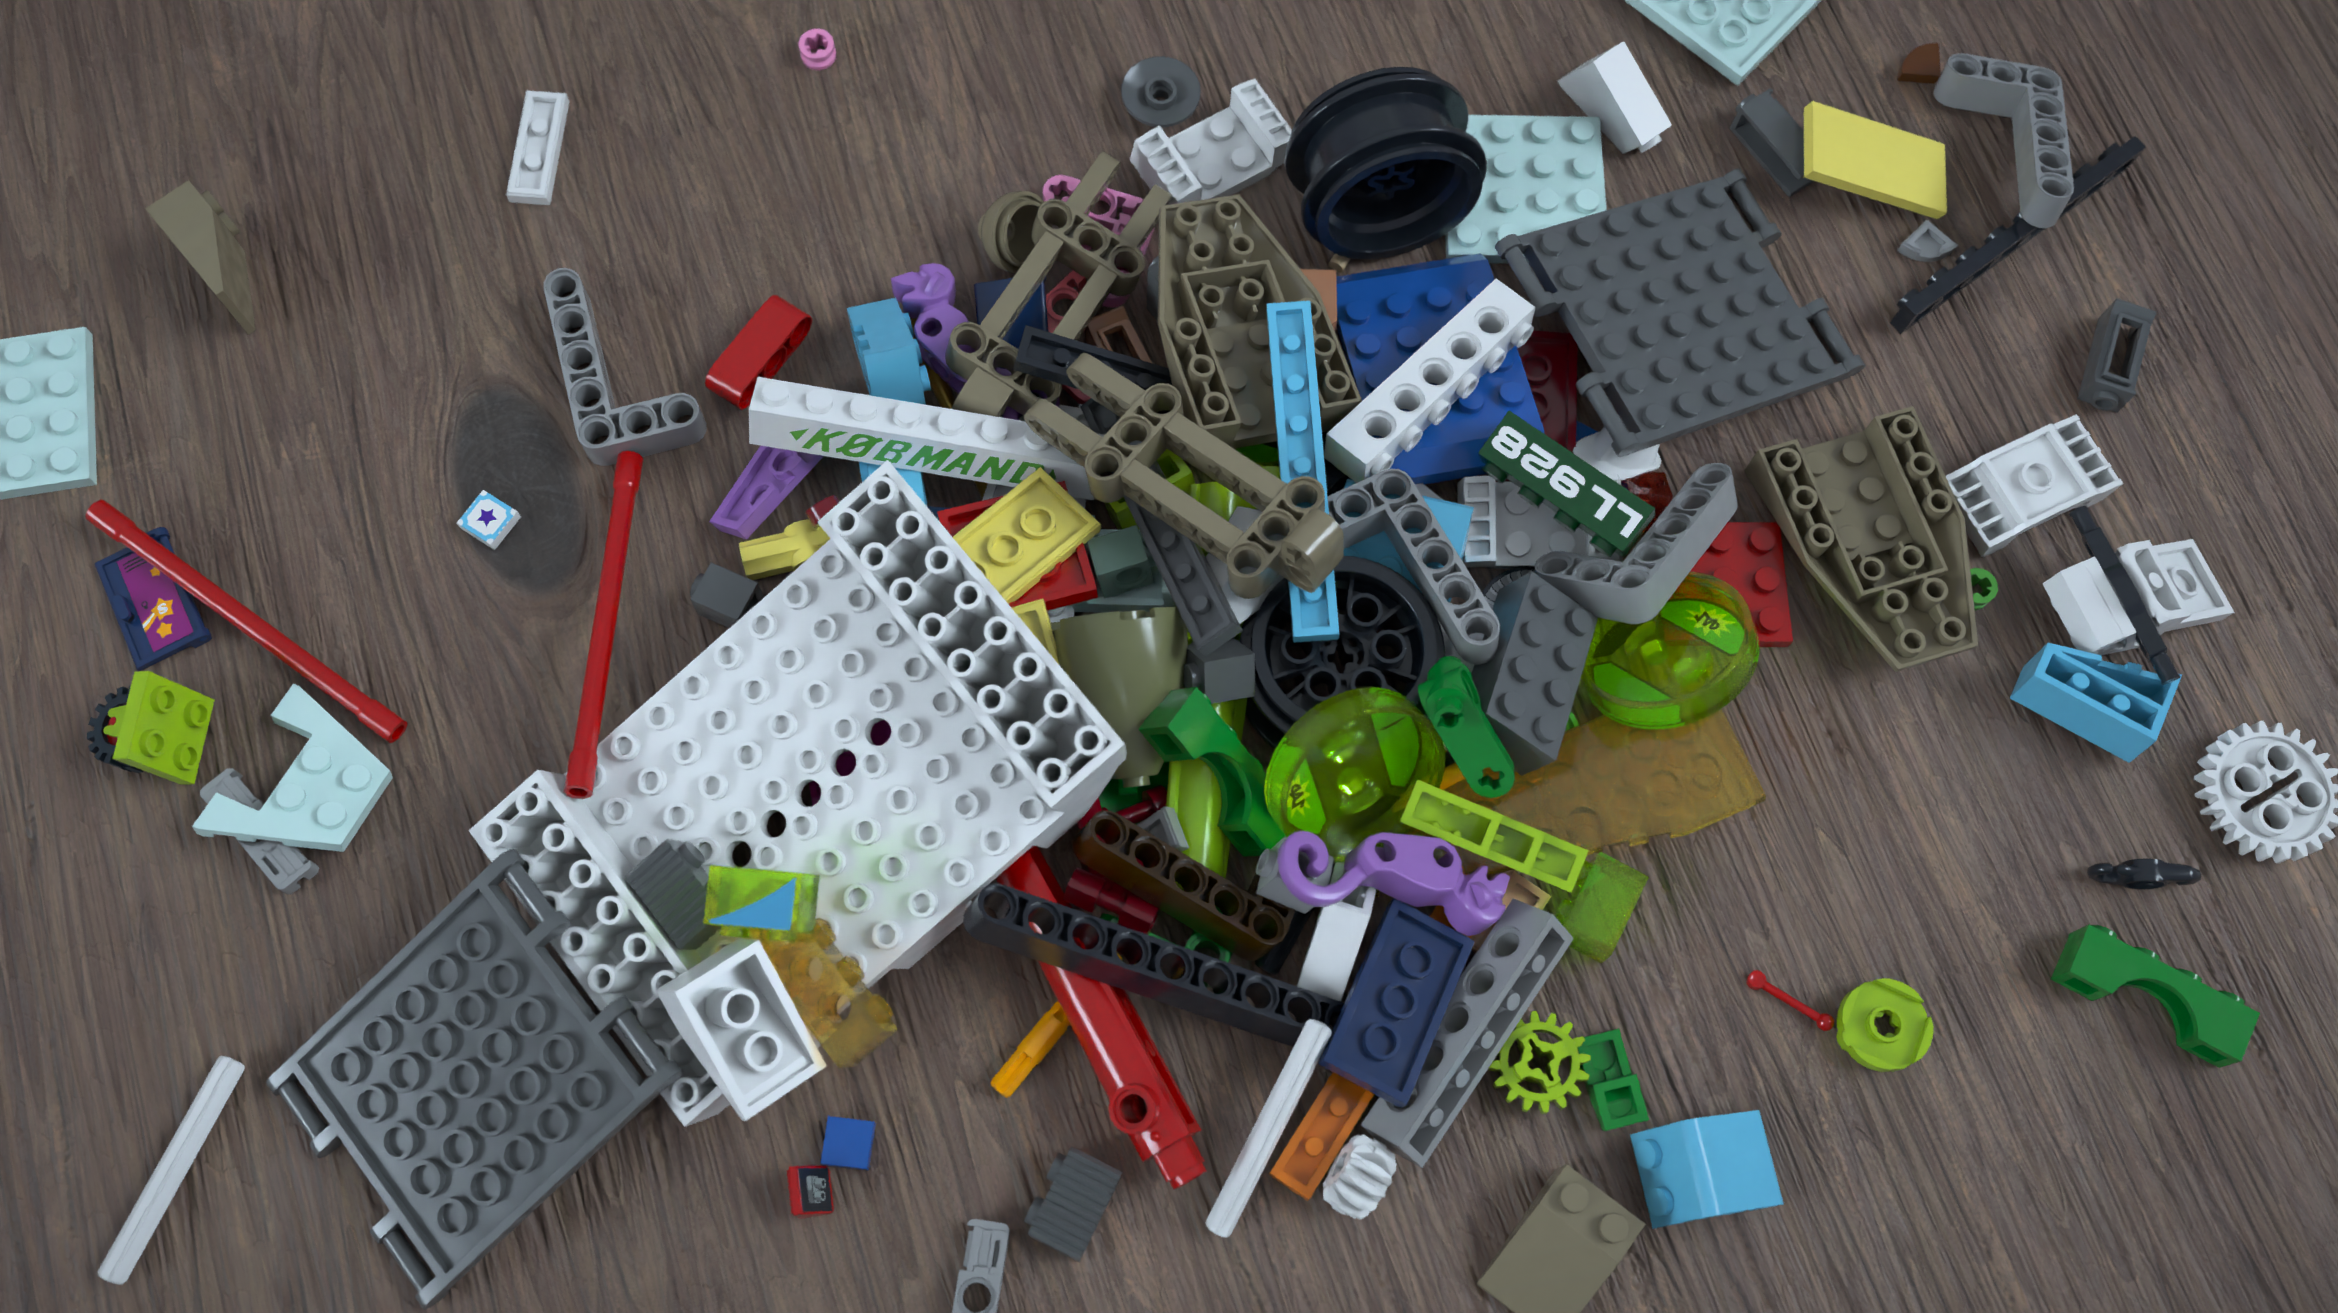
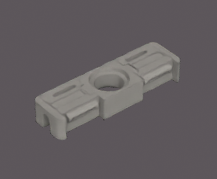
M232 768L224 770L200 790V796L207 804L216 792L257 811L261 810L265 804L260 799L257 800L240 778L243 775ZM237 840L274 886L286 894H293L301 887L298 883L301 878L304 877L310 880L319 871L318 865L310 860L308 861L295 846H286L280 841L262 840L255 843Z
M972 1219L968 1222L967 1226L973 1227L974 1230L969 1231L963 1266L967 1267V1270L959 1269L952 1313H997L1010 1229L1004 1223ZM974 1283L985 1285L991 1293L989 1306L981 1312L968 1310L963 1301L965 1290Z

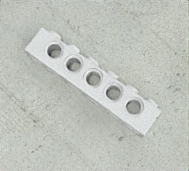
M1495 279L1327 433L1324 458L1356 483L1381 471L1390 469L1394 463V458L1403 450L1406 452L1412 450L1421 439L1423 431L1432 423L1438 425L1449 413L1451 405L1459 397L1462 399L1467 398L1476 388L1479 379L1487 371L1490 373L1495 372L1503 363L1508 351L1514 346L1519 348L1526 343L1534 330L1531 323L1535 306L1498 279ZM1400 409H1407V410H1410V411H1409V412H1406V411H1402V410H1400ZM1372 435H1378L1383 438H1374Z

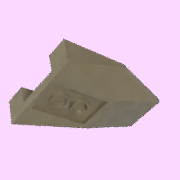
M1239 194L1161 206L1159 210L1158 326L1172 386L1180 392L1182 397L1184 416L1233 449L1277 441L1267 324V303L1310 301L1322 432L1330 431L1360 404L1362 399L1317 289Z
M1913 406L1876 416L1866 429L1859 433L1806 448H1801L1798 439L1759 449L1744 471L1805 568L1895 672L1975 649L1978 646L1965 517Z

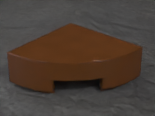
M1939 43L1924 44L1912 50L1899 68L1897 81L1936 84L1941 75Z

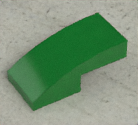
M1620 1029L1583 1036L1585 1042L1577 1049L1579 1054L1590 1055L1591 1060L1586 1064L1580 1065V1070L1590 1075L1589 1079L1584 1083L1602 1130L1608 1131L1649 1120L1637 1074H1632Z

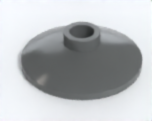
M1156 56L1141 60L1128 70L1122 82L1121 97L1126 110L1139 122L1153 127L1159 125L1160 127H1170L1182 123L1195 112L1200 101V83L1196 74L1185 63L1170 57ZM1157 97H1163V98H1165L1166 100L1159 101V100H1156L1155 98H1157Z

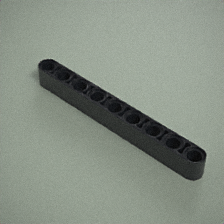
M995 883L983 888L963 914V923L966 931L979 941L1291 1047L1295 1046L1309 1019L1317 1020L1330 1029V1025L1334 1028L1344 1005L1343 1002L1002 884ZM983 906L994 910L998 919L990 917L985 912ZM1029 922L1036 924L1041 929L1042 934L1033 931ZM1073 937L1080 939L1086 949L1080 948L1074 942ZM1117 952L1122 953L1127 958L1129 964L1124 963L1118 957ZM1160 966L1170 973L1171 979L1163 974ZM1204 982L1208 983L1211 986L1214 994L1208 991V989L1204 985ZM1246 996L1254 1002L1255 1007L1251 1006ZM1288 1011L1295 1016L1296 1021L1292 1019Z

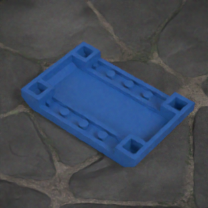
M1479 253L1336 277V328L1345 359L1362 401L1495 280L1489 261L1485 256ZM1514 346L1507 352L1503 363L1495 372L1490 373L1487 371L1479 379L1476 388L1467 398L1462 399L1459 397L1451 405L1449 413L1438 425L1433 423L1423 431L1421 439L1409 452L1403 450L1394 458V463L1390 469H1400L1406 472L1414 484H1430L1486 474L1482 470L1485 464L1481 462L1478 452L1508 411H1511L1544 433L1517 347ZM1400 409V410L1406 411V412H1409V411H1410V410H1407V409ZM1372 435L1374 438H1383L1378 435Z

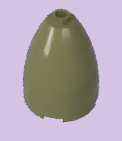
M1177 607L1151 608L1149 612H1145V610L1112 611L1060 619V622H1052L1051 625L1060 667L1125 743L1126 760L1118 766L1112 779H1122L1123 788L1150 785L1149 776L1159 774L1164 760L1138 729L1171 690L1185 688L1184 664H1187L1188 637L1187 627Z

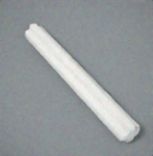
M1309 1019L1306 1022L1206 1220L1207 1227L1213 1233L1226 1238L1231 1235L1332 1035L1331 1029L1325 1024L1313 1019Z
M227 1056L217 1058L100 1266L98 1276L114 1284H124L127 1281L244 1071V1065L241 1062Z

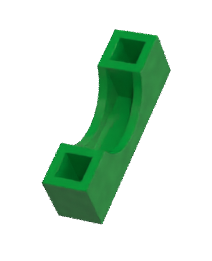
M1197 687L1171 690L1166 698L1148 715L1138 730L1165 762L1199 758L1211 768L1221 791V813L1217 826L1242 856H1261L1265 849L1273 848L1292 828L1280 817L1274 806L1271 779L1263 771V766L1259 760L1251 756L1239 741L1235 730L1226 724L1211 706L1210 699L1203 692L1199 691Z
M2088 924L2069 934L2050 980L2091 1001L2110 995L2122 986L2146 991L2158 999L2170 1014L2176 1031V1046L2218 1068L2242 1061L2260 1013L2244 1005L2245 1001L2241 997L2227 991H2217L2203 984L2201 977L2185 969H2175L2159 961L2160 957L2151 950L2142 947H2132L2117 939V934L2106 927Z

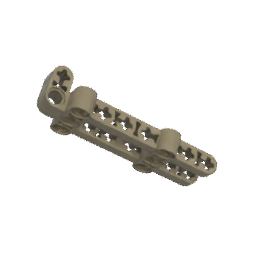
M1102 151L1066 202L1059 199H1050L1043 202L1038 209L1031 231V239L1036 246L982 323L978 325L973 322H963L954 327L951 332L945 352V361L954 373L967 380L958 394L952 409L1003 418L1006 408L1009 406L1024 416L1034 403L1040 399L1031 393L1032 390L1044 392L1048 397L1046 400L1056 405L1062 390V384L1013 370L1019 349L1004 341V336L1058 260L1088 279V282L1053 332V334L1078 341L1109 294L1126 296L1135 290L1146 265L1145 257L1140 248L1159 221L1160 207L1169 205L1173 195L1155 184L1120 235L1112 232L1088 217L1110 185L1121 164L1120 161ZM1046 223L1055 224L1059 229L1051 228ZM1081 245L1090 246L1095 251H1088L1084 249ZM1116 267L1125 268L1130 273H1123L1119 271ZM968 345L975 350V352L966 353L962 351L958 346ZM1003 367L1011 372L1012 375L1003 376L996 372L994 368Z
M1082 353L1067 368L1066 373L1071 382L1080 391L1120 417L1114 426L1102 437L1053 403L1042 398L1038 399L1024 414L1025 422L1036 435L1085 468L1091 495L1096 500L1111 503L1118 501L1123 496H1127L1227 564L1229 586L1234 594L1241 598L1253 599L1259 597L1279 575L1302 590L1313 593L1344 557V534L1339 524L1325 513V491L1322 484L1310 476H1300L1286 484L1184 416L1182 397L1180 392L1172 385L1159 383L1152 385L1145 391L1095 357ZM1162 410L1170 411L1165 414H1157V412ZM1133 441H1142V443L1137 445H1128ZM1168 449L1262 511V513L1243 532L1149 468ZM1104 472H1114L1111 476H1099ZM1302 502L1313 504V506L1308 508H1299L1296 505ZM1274 534L1285 536L1284 539L1279 541L1267 539ZM1247 566L1258 569L1250 574L1239 572L1240 569Z

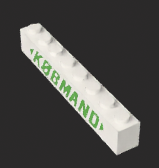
M757 377L749 407V444L882 465L888 460L894 468L1009 487H1016L1041 467L1056 482L1065 481L1068 493L1072 497L1094 500L1089 489L1085 468L1036 435L1025 421Z

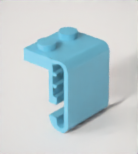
M1759 1110L1693 1118L1630 1134L1652 1229L1784 1204Z

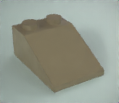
M188 180L145 209L242 328L250 335L256 329L244 249L234 238L240 231L208 190L200 194Z
M1565 1164L1555 1169L1476 1284L1513 1313H1580L1620 1263L1645 1226V1223L1569 1165Z

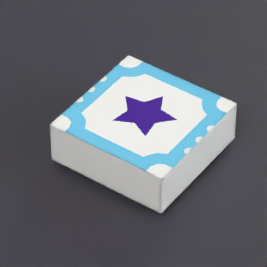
M483 490L458 520L457 525L495 550L521 516L518 511Z

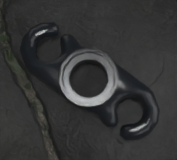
M2148 858L2128 860L2116 866H2112L2110 863H2098L2087 869L2088 877L2097 882L2121 885L2125 888L2138 890L2161 888L2170 883H2176L2179 886L2191 885L2200 881L2202 877L2200 870L2191 866L2166 863L2163 860Z

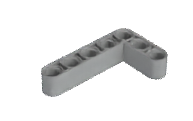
M1963 53L1951 55L1934 88V97L1938 102L1948 107L2012 118L2020 213L2022 218L2032 226L2038 228L2054 226L2074 191L2063 87L2060 76L2051 69Z
M558 268L551 271L545 278L544 292L576 435L588 458L594 464L608 466L616 464L618 454L623 451H634L645 457L699 442L706 433V421L696 399L689 394L675 393L615 408L593 308L587 291L579 275L574 270ZM574 291L571 295L567 297H561L563 294L567 292ZM576 327H582L576 333H569L572 329ZM591 363L587 368L577 370L580 365ZM600 399L596 405L585 407V404L589 401ZM684 415L692 416V418L685 423H676V421ZM645 425L650 426V428L646 432L642 434H635V431L639 427ZM608 436V439L603 443L593 444L598 437Z
M1710 463L1699 467L1623 562L1555 551L1541 556L1536 561V574L1598 618L1628 624H1640L1652 620L1736 512L1738 503L1731 467L1723 463Z
M1387 469L1327 496L1329 516L1339 524L1344 534V549L1385 531L1463 660L1471 664L1480 665L1489 662L1494 657L1498 647L1500 632L1498 618L1413 480L1406 472L1400 469ZM1397 494L1401 497L1398 499H1388L1384 496ZM1349 512H1358L1362 514L1361 516L1356 518L1346 516V514ZM1408 528H1418L1422 532L1410 534L1405 530ZM1431 562H1438L1442 564L1444 567L1439 569H1431L1427 567L1426 564ZM1460 597L1466 602L1456 605L1448 602L1447 599ZM1477 632L1486 635L1488 639L1475 641L1468 635Z

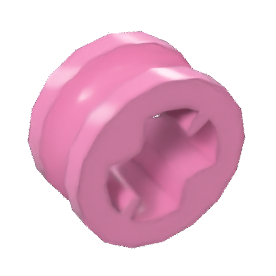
M816 28L808 30L800 37L798 44L801 58L807 67L813 70H823L834 63L836 50L833 37L829 32ZM819 45L824 46L825 50L818 49ZM811 49L817 50L816 54L811 53Z

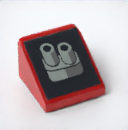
M826 1166L788 1167L787 1179L791 1214L799 1219L833 1213L834 1204L829 1168Z

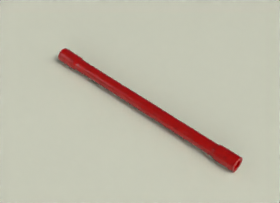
M623 451L617 456L613 481L614 495L573 751L569 756L564 793L575 799H587L593 795L598 763L597 747L634 504L636 494L639 491L643 457L634 451Z
M98 500L88 508L85 515L87 521L114 541L124 544L355 714L360 722L387 742L393 743L403 735L408 725L404 719L378 700L371 699L138 528L134 521L107 501Z

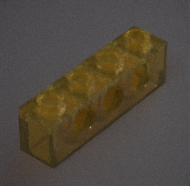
M778 879L766 880L729 913L770 895L789 882ZM795 883L791 919L794 926V936L788 944L783 941L780 929L733 925V927L742 939L760 941L800 1017L838 1068L855 1067L898 1030L890 1019L894 1014L888 1003L877 993L872 995L863 983L862 979L865 978V974L857 962L850 956L846 955L844 957L833 943L837 940L835 933L825 921L820 918H814L805 906L809 902L806 894ZM815 957L821 961L823 967L822 975L816 982L812 980L809 974V965ZM842 995H846L851 1003L850 1015L845 1020L837 1012V1003Z

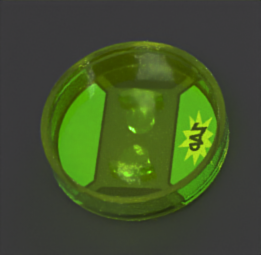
M1689 572L1652 620L1640 624H1628L1598 618L1581 675V680L1590 700L1608 718L1623 725L1640 729H1669L1685 726L1718 712L1734 700L1746 687L1758 663L1759 638L1749 607L1742 595L1725 581L1704 573Z
M1367 687L1337 694L1305 713L1281 739L1273 753L1266 773L1264 792L1267 809L1274 822L1286 837L1297 831L1312 832L1323 840L1328 854L1334 857L1333 862H1345L1346 856L1368 836L1381 832L1406 834L1413 828L1400 822L1417 779L1434 787H1440L1445 769L1444 744L1432 722L1411 700L1396 691ZM1379 842L1375 847L1384 848V843Z

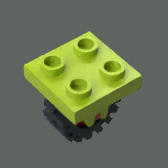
M135 671L129 689L126 687L117 688V695L110 692L104 697L107 701L106 706L99 703L95 708V711L100 714L97 719L91 717L88 724L95 727L93 731L87 732V740L93 742L88 746L90 752L95 753L94 757L129 772L142 773L146 771L180 785L195 784L215 700L153 672Z

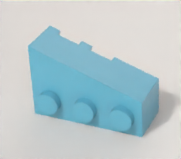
M896 297L847 308L854 345L869 395L926 405L924 392L931 390L926 366H919L922 363V357L918 341L913 339L914 334L909 313H902Z
M2047 643L2023 666L2010 699L2130 763L2157 741L2181 677L2174 682L2162 685L2157 673L2142 670V665L2128 662L2123 666L2102 661V655Z

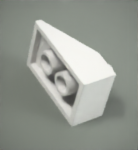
M737 939L656 990L678 1032L743 1121L748 1120L827 1066L759 940Z

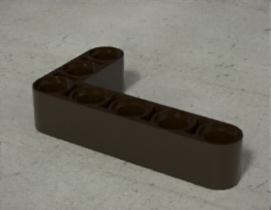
M1100 811L1096 813L1074 837V853L1083 864L1247 961H1255L1261 958L1282 941L1296 911L1256 894L1260 875L1255 873L1248 891H1245L1115 812ZM1096 835H1099L1101 838H1103L1105 843L1100 841ZM1136 858L1139 859L1145 867L1141 866L1136 860ZM1176 882L1182 886L1183 890L1177 886ZM1215 906H1217L1221 910L1222 914L1216 909Z

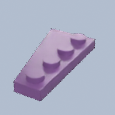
M760 446L709 522L721 532L748 539L824 456Z

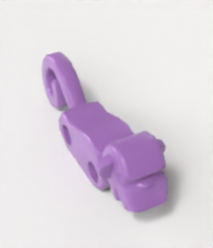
M937 263L922 264L919 272H908L891 278L893 295L897 301L902 303L904 313L908 312L910 318H917L914 325V333L919 344L922 360L959 394L967 380L954 373L948 367L945 361V352L953 328L960 323L969 321L964 313L953 307L956 288L955 278L950 269ZM968 345L958 346L962 351L966 353L975 352V350ZM994 368L996 372L1003 376L1012 375L1007 369ZM1032 390V392L1038 394L1040 398H1048L1044 392L1040 390ZM1058 398V400H1057V402H1056V405H1055V406H1057L1058 408H1060V406H1059V398ZM1008 406L1003 418L1019 420L1022 414Z
M1309 831L1294 832L1283 841L1279 848L1278 868L1284 884L1297 899L1312 906L1328 907L1334 905L1352 893L1357 886H1368L1415 907L1443 906L1444 913L1453 928L1466 936L1478 935L1501 918L1506 909L1505 905L1502 904V898L1506 892L1510 877L1506 873H1498L1488 880L1486 878L1488 866L1486 865L1478 867L1469 875H1464L1462 861L1456 849L1441 838L1387 832L1368 836L1346 856L1344 864L1346 873L1335 883L1327 886L1316 885L1307 880L1298 864V854L1300 851L1306 853L1309 858L1306 873L1310 877L1317 878L1327 869L1329 863L1328 850L1323 840L1316 834ZM1379 842L1384 843V848L1375 846ZM1436 848L1447 852L1438 860L1433 857V851Z

